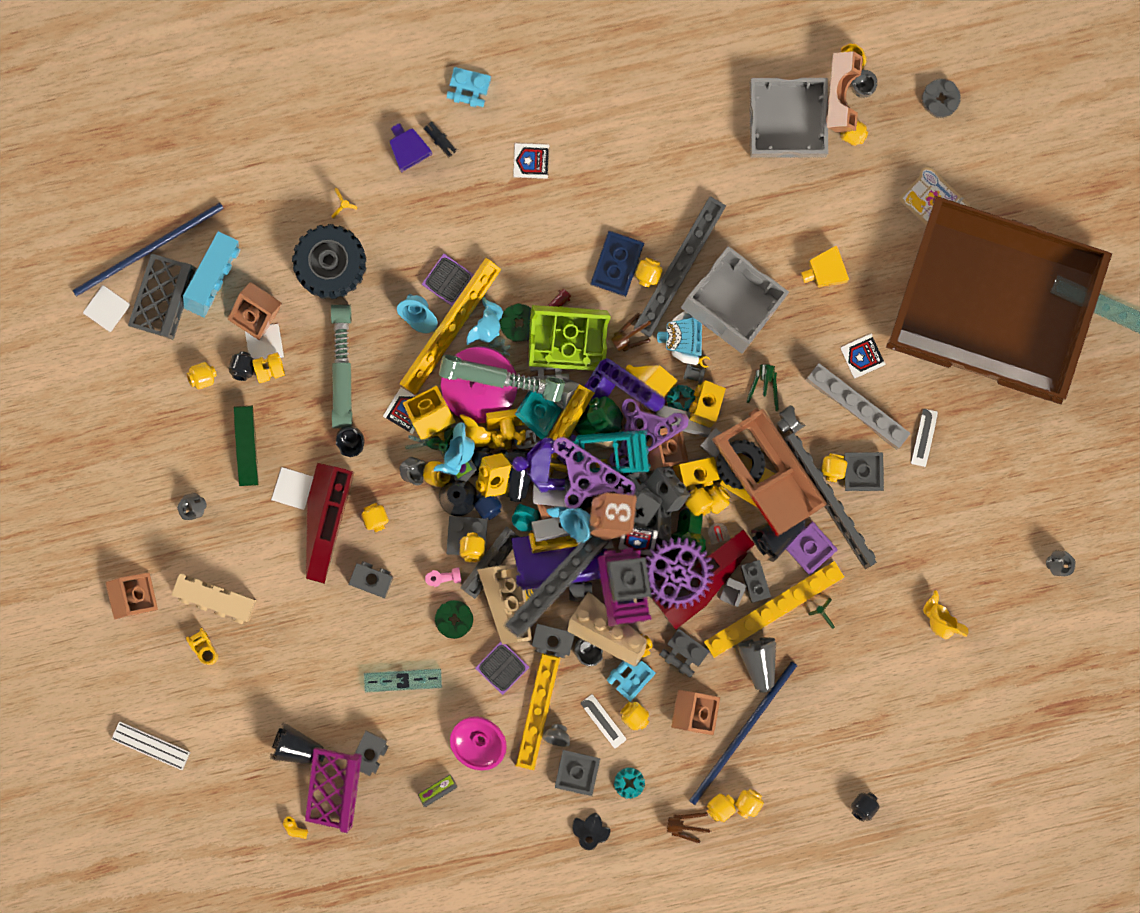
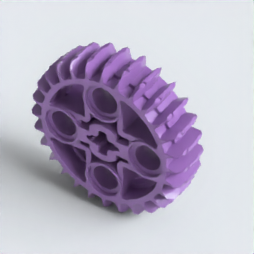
M680 537L677 538V542L670 538L669 544L663 540L662 547L656 544L657 551L650 550L653 554L652 557L646 555V559L649 560L646 566L648 568L649 585L652 588L651 595L656 594L655 601L661 598V605L668 602V608H670L672 603H674L676 609H678L679 604L686 608V603L689 602L693 606L694 599L700 602L699 595L706 596L703 592L704 589L710 590L706 584L713 583L708 578V576L714 575L713 572L708 571V569L713 568V565H707L711 558H704L707 551L700 552L701 545L695 548V541L689 545L688 538L684 540V543L681 542ZM680 549L674 560L662 555L669 550ZM690 551L692 558L689 561L683 560L681 557L683 552ZM696 557L701 563L702 575L691 569ZM657 560H665L666 566L663 569H658L655 566ZM680 568L684 576L678 575L676 578L673 571H677ZM653 571L665 577L660 589L654 581ZM666 572L670 573V574H669V575H670V578H671V580H673V581H670V580L668 581L669 576H668V574H667ZM693 577H698L701 582L699 586L693 587L690 585V580ZM667 585H671L675 590L673 594L666 595L663 591ZM681 586L694 591L687 596L676 597Z

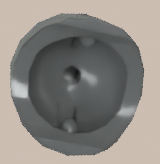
M862 70L861 76L851 82L853 93L861 98L871 96L877 87V77L869 70Z
M789 405L779 413L781 420L776 423L783 433L790 430L795 434L806 426L804 423L797 421L795 408L792 405Z
M415 457L407 458L400 465L401 478L413 485H421L424 479L423 470L426 462Z
M197 493L183 496L177 506L179 515L183 520H194L202 517L204 509L207 507L206 500Z
M1055 550L1047 558L1046 566L1054 576H1069L1074 573L1076 562L1067 551Z
M592 582L571 583L569 585V600L582 602L584 595L588 592L592 594Z

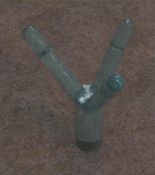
M408 420V423H409V424L413 427V429L416 431V429H415V427H414L412 421H411V420ZM409 435V439L420 443L407 445L405 449L427 446L426 442L429 439L421 440L418 437Z

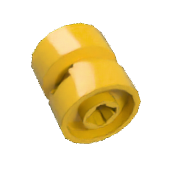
M278 352L268 355L266 359L260 357L252 360L259 383L270 381L271 377L276 379L285 376L284 367Z

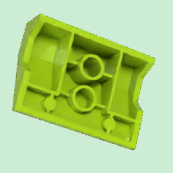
M532 305L529 334V366L595 371L598 364L603 359H606L607 327L611 315L607 310Z

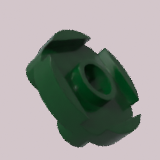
M517 303L505 309L500 325L502 333L506 338L514 342L529 340L531 307ZM522 318L524 326L516 328L514 320Z
M458 600L443 603L435 614V625L438 631L447 638H461L473 626L474 618L470 608ZM453 614H457V618H460V621L456 622L455 625H452V622L449 621V617H452Z

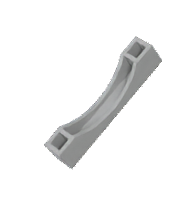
M818 363L805 380L856 416L894 449L898 450L911 434Z

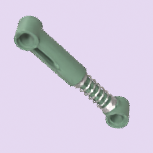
M351 304L331 305V323L334 324V331L336 332L334 334L336 337L334 340L336 342L334 345L336 347V350H334L336 355L334 357L336 359L334 360L335 363H332L333 429L352 426L353 424L351 409V363H349V358H347V354H349L347 353V349H349L347 347V344H349L347 342V339H349L347 337L349 333L347 330L351 323Z
M443 355L439 375L446 379L455 380L458 378L500 388L512 386V388L527 389L528 392L529 390H532L533 393L537 391V394H542L544 399L553 402L561 401L565 381L560 378L547 377L546 380H535L534 377L531 379L529 376L526 378L524 375L511 374L507 372V369L462 360L454 355Z

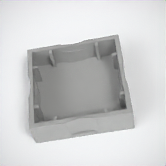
M751 78L750 158L827 157L828 128L826 124V110L828 106V78H799L794 80Z
M728 246L714 263L708 274L687 297L681 308L743 354L783 302L789 291L769 276L758 271L749 261Z

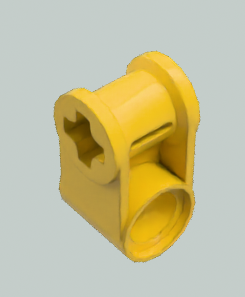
M200 628V631L193 636L186 637L188 644L201 663L213 665L217 662L218 653L203 628ZM207 651H211L213 654V658L210 661L204 659V654Z

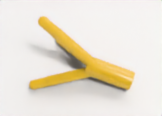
M335 188L341 203L339 208L331 215L332 218H335L343 208L357 209L356 205L349 204L347 200H344L338 188Z

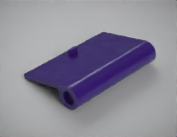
M529 536L511 538L518 576H516L517 587H521V590L539 588L576 547L532 554ZM603 549L572 583L601 579L598 557L603 556L607 549Z

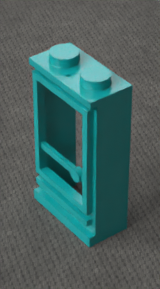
M647 430L578 435L576 441H573V443L584 450V443L614 441L612 446L615 450L616 467L611 468L619 473L649 472L651 465L648 464L649 448L646 446ZM627 440L629 466H619L617 448L619 446L617 441ZM577 451L575 453H577L578 460L575 461L581 462L584 459V454ZM591 468L589 470L596 473L600 468Z

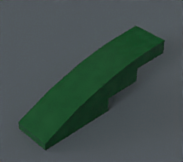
M253 405L234 406L239 486L259 485Z

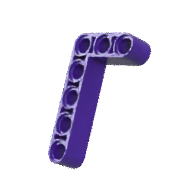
M607 358L598 364L584 386L594 392L591 400L596 397L599 399L604 396L608 397L614 387L618 386L653 411H659L665 403L663 395ZM589 404L587 405V407H586V409H585L586 411H588L589 408H590V405H589Z

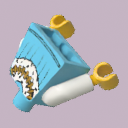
M686 311L673 318L672 322L667 323V332H658V343H666L667 350L672 351V355L683 363L699 364L702 368L709 367L702 364V360L704 358L710 360L709 357H698L702 354V323Z

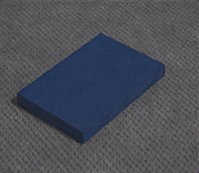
M608 231L590 285L627 297L645 243Z

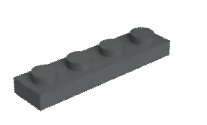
M506 526L460 588L476 599L483 589L478 569L500 566L513 550L511 538H518L520 536Z

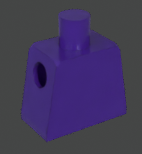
M401 123L391 128L395 138L389 142L401 173L433 155L431 149L413 128L405 132Z

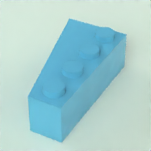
M219 231L217 232L183 295L184 309L205 318L217 291L220 290L225 275H228L232 267L231 262L233 258L236 259L239 255L238 240Z

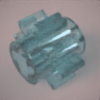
M495 338L494 344H488V346L492 349H494L495 347L499 348V346H502V350L504 351L502 354L504 356H510V354L506 352V350L510 349L511 347L510 345H504L505 339H503L501 342H498L497 338Z

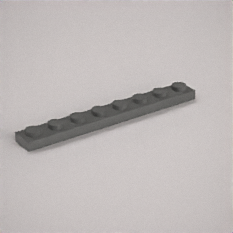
M711 196L708 198L635 324L634 329L647 321H651L650 325L639 331L651 337L726 208L725 204Z
M794 433L784 439L827 502L825 508L864 569L876 564L875 554L871 549H868L864 537L855 529L853 520L844 512L843 504L839 500L837 501L833 495L832 487L824 481L823 473L819 468L815 467L813 458L803 448L801 439Z
M590 534L589 539L581 542L511 616L504 624V627L520 639L612 539L605 541Z

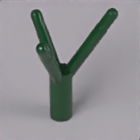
M828 598L823 606H818L815 611L809 612L808 615H822L830 627L834 629L835 626L825 610L832 601L831 598Z

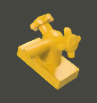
M518 409L486 413L487 430L500 429L501 435L498 434L496 436L494 433L491 435L497 447L501 446L509 450L512 448L513 439L518 440L517 445L524 443L526 430L523 429L520 433L515 431V426L525 425L515 415Z

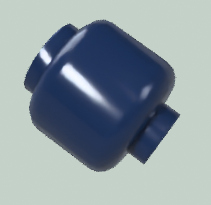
M480 493L475 497L477 501L474 503V508L482 519L488 518L491 520L502 512L500 510L502 503L497 496L485 498Z

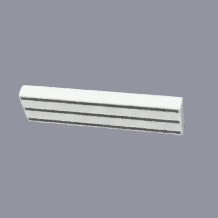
M123 722L118 723L111 739L180 770H183L190 755V752Z

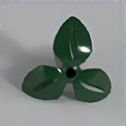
M449 428L444 432V440L435 436L430 438L426 445L433 450L440 449L445 456L450 447V440L453 439L454 428Z

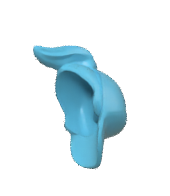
M485 297L482 298V303L485 307L483 317L479 319L478 325L469 331L467 345L476 340L489 343L500 334L499 320L503 315V310Z
M458 423L454 427L453 439L450 440V447L445 453L444 463L437 465L433 471L456 475L459 473L462 464L472 458L475 443L466 436L465 423Z
M560 506L546 510L551 517H559L562 528L576 541L585 542L589 539L591 517L589 513L580 508L571 509Z

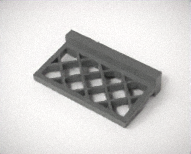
M151 253L128 326L174 340L184 309L183 295L197 268L185 262L182 263ZM155 259L162 261L164 268L157 272L153 268ZM175 265L181 266L180 273L173 277L169 269ZM167 271L170 279L161 284L157 275ZM155 277L158 286L149 290L147 286L148 280ZM172 282L175 287L174 291L167 295L163 287ZM161 289L164 297L155 302L151 293ZM149 295L152 304L143 308L141 304L142 299ZM166 300L169 305L168 309L161 313L157 305ZM155 307L158 316L149 320L146 311ZM143 313L147 322L141 325L134 324L136 317ZM161 319L163 323L161 331L154 330L151 323Z

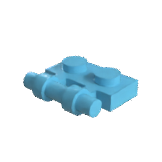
M454 67L450 87L457 89L455 93L448 91L446 98L456 103L470 104L472 107H484L485 100L478 97L479 94L487 96L491 76ZM462 91L473 92L472 97L462 95Z
M622 660L620 665L610 672L611 675L606 680L611 685L618 680L621 684L616 689L631 702L656 673L642 660L636 667ZM627 667H630L632 669L631 673L626 678H623L621 674Z

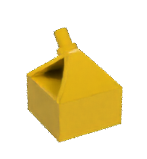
M629 364L625 368L629 373L664 397L677 383V380L660 365L633 367ZM641 403V405H643L648 411H653L652 409L648 408L647 406Z
M437 386L403 402L421 440L435 436L444 440V432L455 423Z

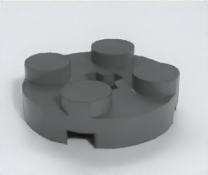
M946 79L932 81L926 86L922 94L924 109L937 118H945L952 115L957 110L961 101L960 91L955 83ZM939 94H943V96H946L944 103H941L940 100H936V97H939Z

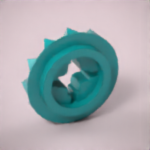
M678 385L672 388L667 395V406L689 412L690 405L696 398L694 390L687 385ZM680 392L684 398H690L685 401L684 408L681 403L674 402L679 399Z
M624 768L617 773L614 779V787L620 796L632 799L639 796L644 790L645 779L637 769ZM623 777L629 780L636 777L633 782L636 789L628 787L624 790L626 782Z

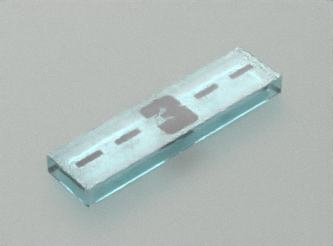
M441 669L364 673L365 692L442 688Z

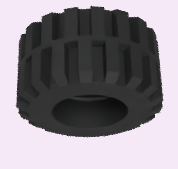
M747 440L729 442L736 454L743 453L751 458L752 469L749 473L757 483L765 470L764 454L761 452V449L754 445L755 443L748 442ZM719 453L717 459L719 477L731 488L743 489V485L731 471L729 464L722 454Z

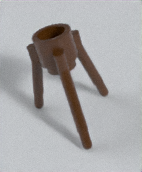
M637 313L619 331L614 333V337L611 340L618 352L622 349L625 352L630 348L650 342L651 339L648 338L627 345L630 343L628 338L650 325L651 321H647L628 334H625L624 331L640 316V313Z
M708 813L674 814V818H668L667 833H672L671 836H678L700 843V840L679 832L689 830L710 833L711 830L683 825L684 821L680 819L708 816Z

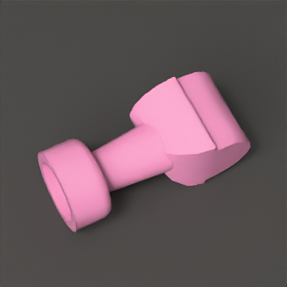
M453 568L452 572L439 573L432 570L425 577L426 583L435 587L451 580L454 583H462L460 568Z

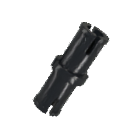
M431 121L428 124L433 131L427 125L423 130L428 133L434 140V144L438 145L448 158L451 157L452 154L448 148L453 153L457 151V148L447 139V135L442 133L434 122Z

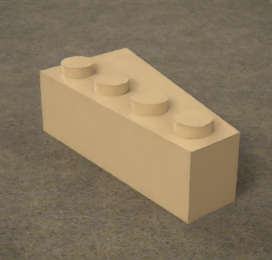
M516 564L478 569L502 644L532 640L530 628L519 639L504 627V624L526 602L525 590H521V587L516 585V576H518Z
M180 573L172 592V596L178 597L179 602L188 605L189 602L197 604L196 608L207 611L208 608L215 611V615L224 618L225 615L233 617L232 621L243 624L244 621L249 622L257 601Z
M590 592L586 594L569 621V633L635 667L645 652L647 640L628 624L623 623L609 626L606 606Z

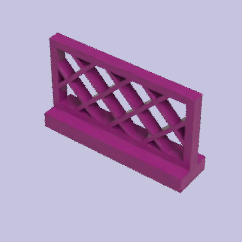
M321 748L314 749L305 816L306 822L338 828L340 832L344 833L349 832L353 827L362 759L361 754L354 753L349 755ZM319 754L325 755L329 760L324 766L318 760ZM339 758L347 760L346 767L342 770L335 762ZM330 764L338 772L332 777L325 770V767ZM319 771H321L327 779L321 784L316 779V773H318ZM338 775L344 781V785L340 788L333 781ZM328 782L335 789V791L329 795L322 787ZM317 789L325 797L319 802L313 796L314 791ZM336 793L342 799L341 803L337 806L330 798ZM325 800H327L333 808L327 813L320 805ZM317 807L323 816L320 818L311 817L313 808ZM335 811L339 816V823L332 821L328 815Z

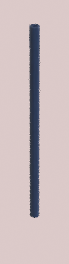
M219 202L72 290L76 297L188 231L223 210L222 204Z
M792 661L774 684V687L765 696L689 802L693 805L697 804L798 665Z

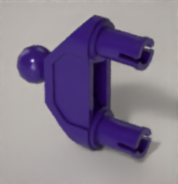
M544 438L528 452L527 460L519 456L513 459L512 462L514 470L520 472L526 469L527 475L542 493L548 490H565V487L562 486L565 485V479H549L551 454L555 452L553 448L555 441L551 438ZM566 442L557 443L559 451L565 449L569 453L570 450L565 446Z

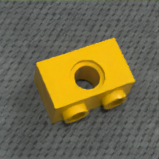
M707 380L701 385H697L694 391L695 401L691 403L689 408L691 413L689 420L711 428L717 421L726 388ZM703 400L706 401L709 406H706L703 403Z
M503 453L482 457L476 488L485 498L506 493L511 464Z
M714 457L673 467L675 475L686 486L688 491L693 490L699 484H702V487L714 485L713 481L719 480ZM694 471L698 472L699 479L694 477Z

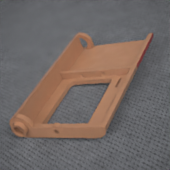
M756 408L749 413V418L714 437L712 441L776 536H779L825 507L827 502L764 409L759 410ZM746 429L751 431L777 470L776 474L759 484L754 481L728 442V439Z

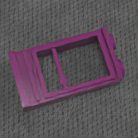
M633 548L622 549V553L610 550L605 551L603 556L598 557L609 626L638 621L645 622L652 619L649 613L647 598H639L637 603L618 605L617 601L613 602L607 563L639 559L641 550L633 551Z

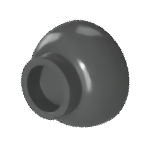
M553 724L552 728L548 729L543 735V740L549 744L560 747L570 745L567 727L563 725Z

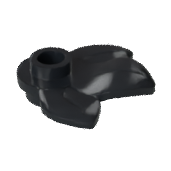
M598 813L589 815L585 821L579 818L574 819L573 833L579 838V844L584 850H593L597 847L598 843L605 842L609 838L611 829L602 827V821ZM590 837L593 841L592 843H587L585 839Z

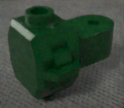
M606 396L600 399L596 397L591 400L589 410L582 414L574 428L579 435H588L596 432L600 434L619 432L622 429L623 415L612 399Z
M688 508L682 509L679 514L677 531L671 534L673 541L677 542V538L680 537L681 542L684 543V540L688 538L689 545L695 541V548L701 545L700 552L706 551V540L701 535L703 515L695 516ZM672 549L668 553L677 556L680 549ZM685 551L681 557L692 558V553Z

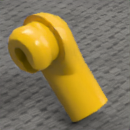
M291 816L284 819L283 826L289 836L307 839L308 829L298 828L294 818Z

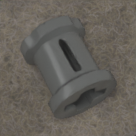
M687 363L683 379L694 380L698 384H702L706 368L700 369Z

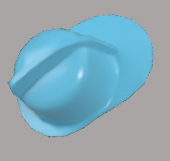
M409 294L404 301L398 304L397 312L399 316L416 331L431 333L437 328V318L429 310L428 303L423 297Z

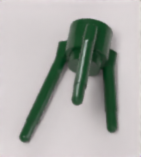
M761 364L760 370H756V375L746 400L747 403H750L760 377V381L764 382V397L767 394L768 382L772 381L775 411H779L777 372H774L775 366Z

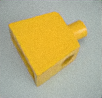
M837 246L811 259L808 262L810 269L801 272L804 283L815 280L817 287L842 284L849 281Z

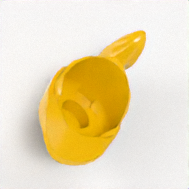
M464 414L459 415L466 425V436L474 441L475 447L488 446L492 449L499 448L494 444L491 435L493 433L496 436L498 434L501 435V431L487 430V428L478 426L473 419Z
M934 590L932 597L923 608L924 614L930 619L932 631L935 635L944 639L950 638L955 633L967 637L969 633L968 628L958 623V620L952 617L944 606L938 604L939 594Z

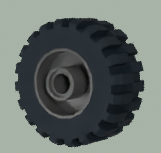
M328 224L327 226L318 225L316 229H309L305 236L302 235L299 238L300 242L294 247L295 253L292 255V262L296 278L305 290L323 299H337L339 296H347L348 292H353L356 289L358 283L361 284L363 274L366 273V255L361 242L350 230L348 231L340 225L338 227L334 226V224Z

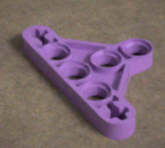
M626 399L622 404V411L627 419L624 432L647 430L646 437L649 435L653 440L652 444L648 446L649 452L683 431L689 423L688 417L684 413H674L666 418L646 412L641 403L636 399ZM630 402L635 404V410L632 413L628 410ZM677 418H681L680 425H671L678 421ZM638 419H642L644 422L642 429H639L636 425ZM662 426H665L668 430L667 435L664 437L660 434ZM622 440L621 447L618 449V456H627L620 460L619 466L629 465L627 440ZM615 451L610 455L609 459L612 467H616Z
M559 437L555 440L553 445L554 451L565 458L571 488L565 495L567 507L571 509L578 508L585 497L612 491L624 495L635 494L636 486L630 479L569 439ZM565 441V446L571 449V446L575 447L569 457L566 456L568 451L565 449L558 450V442L562 443ZM577 451L584 454V459L581 462H576L573 459V454ZM592 462H597L600 465V470L596 473L589 470V465ZM608 473L616 475L617 479L614 483L606 482L605 476ZM582 478H586L590 482L589 487L586 489H582L578 485L579 480ZM620 478L624 479L621 482L623 485H631V493H623L624 489L621 486H618V489L615 488ZM571 494H575L579 498V502L576 505L568 503V497Z

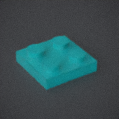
M529 390L515 415L540 439H543L548 435L562 409L553 401L544 399L542 394H537V391L533 393L532 390Z

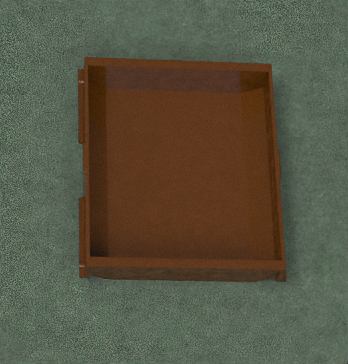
M934 196L933 207L886 348L946 368L954 366L996 380L998 385L1062 405L1070 389L1112 253L1039 230L1035 226L1014 219H1005Z

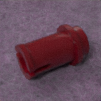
M563 288L561 291H558L559 294L548 306L562 307L567 301H570L571 295Z

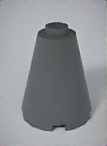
M762 637L759 638V641L751 639L740 643L738 650L755 689L760 690V692L771 691L775 681V638Z

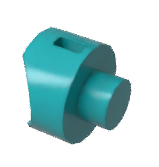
M518 504L511 521L519 531H532L531 524L539 520L540 512L531 507Z

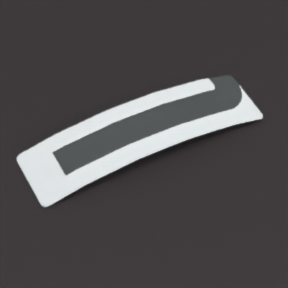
M923 409L911 464L926 467L938 414L936 411Z
M590 695L581 702L582 707L614 748H617L626 741L625 736L593 695Z

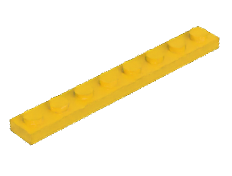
M484 259L399 383L414 395L421 388L501 271L491 260Z
M833 561L705 640L704 643L713 658L838 582L844 578V575L836 562Z

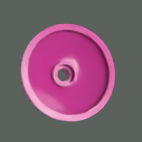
M468 717L456 724L450 736V745L455 757L463 765L474 770H490L499 765L506 754L507 744L503 732L492 721L482 717Z

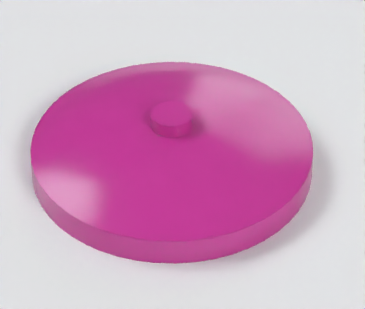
M482 346L470 347L454 355L462 360L507 369V372L516 375L511 362L502 353L492 348ZM441 378V392L448 408L459 418H461L460 414H464L476 423H486V413L509 410L518 390V387L512 388V386L500 388L458 378L455 380Z

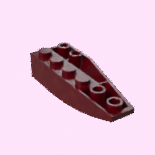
M321 463L316 465L307 499L306 579L325 584L354 477L353 471Z
M744 529L708 556L711 560L707 565H713V568L708 569V571L714 573L713 576H708V578L713 583L706 584L710 590H703L706 596L699 595L700 602L694 599L693 606L687 602L686 608L679 604L678 609H676L674 603L668 608V602L661 605V598L657 601L654 598L652 599L675 630L708 605L754 547V542ZM701 563L692 568V570L699 574H703ZM693 577L690 580V585L697 587L701 580L698 577ZM670 585L663 591L666 595H671L675 589ZM681 586L676 597H684L694 591Z

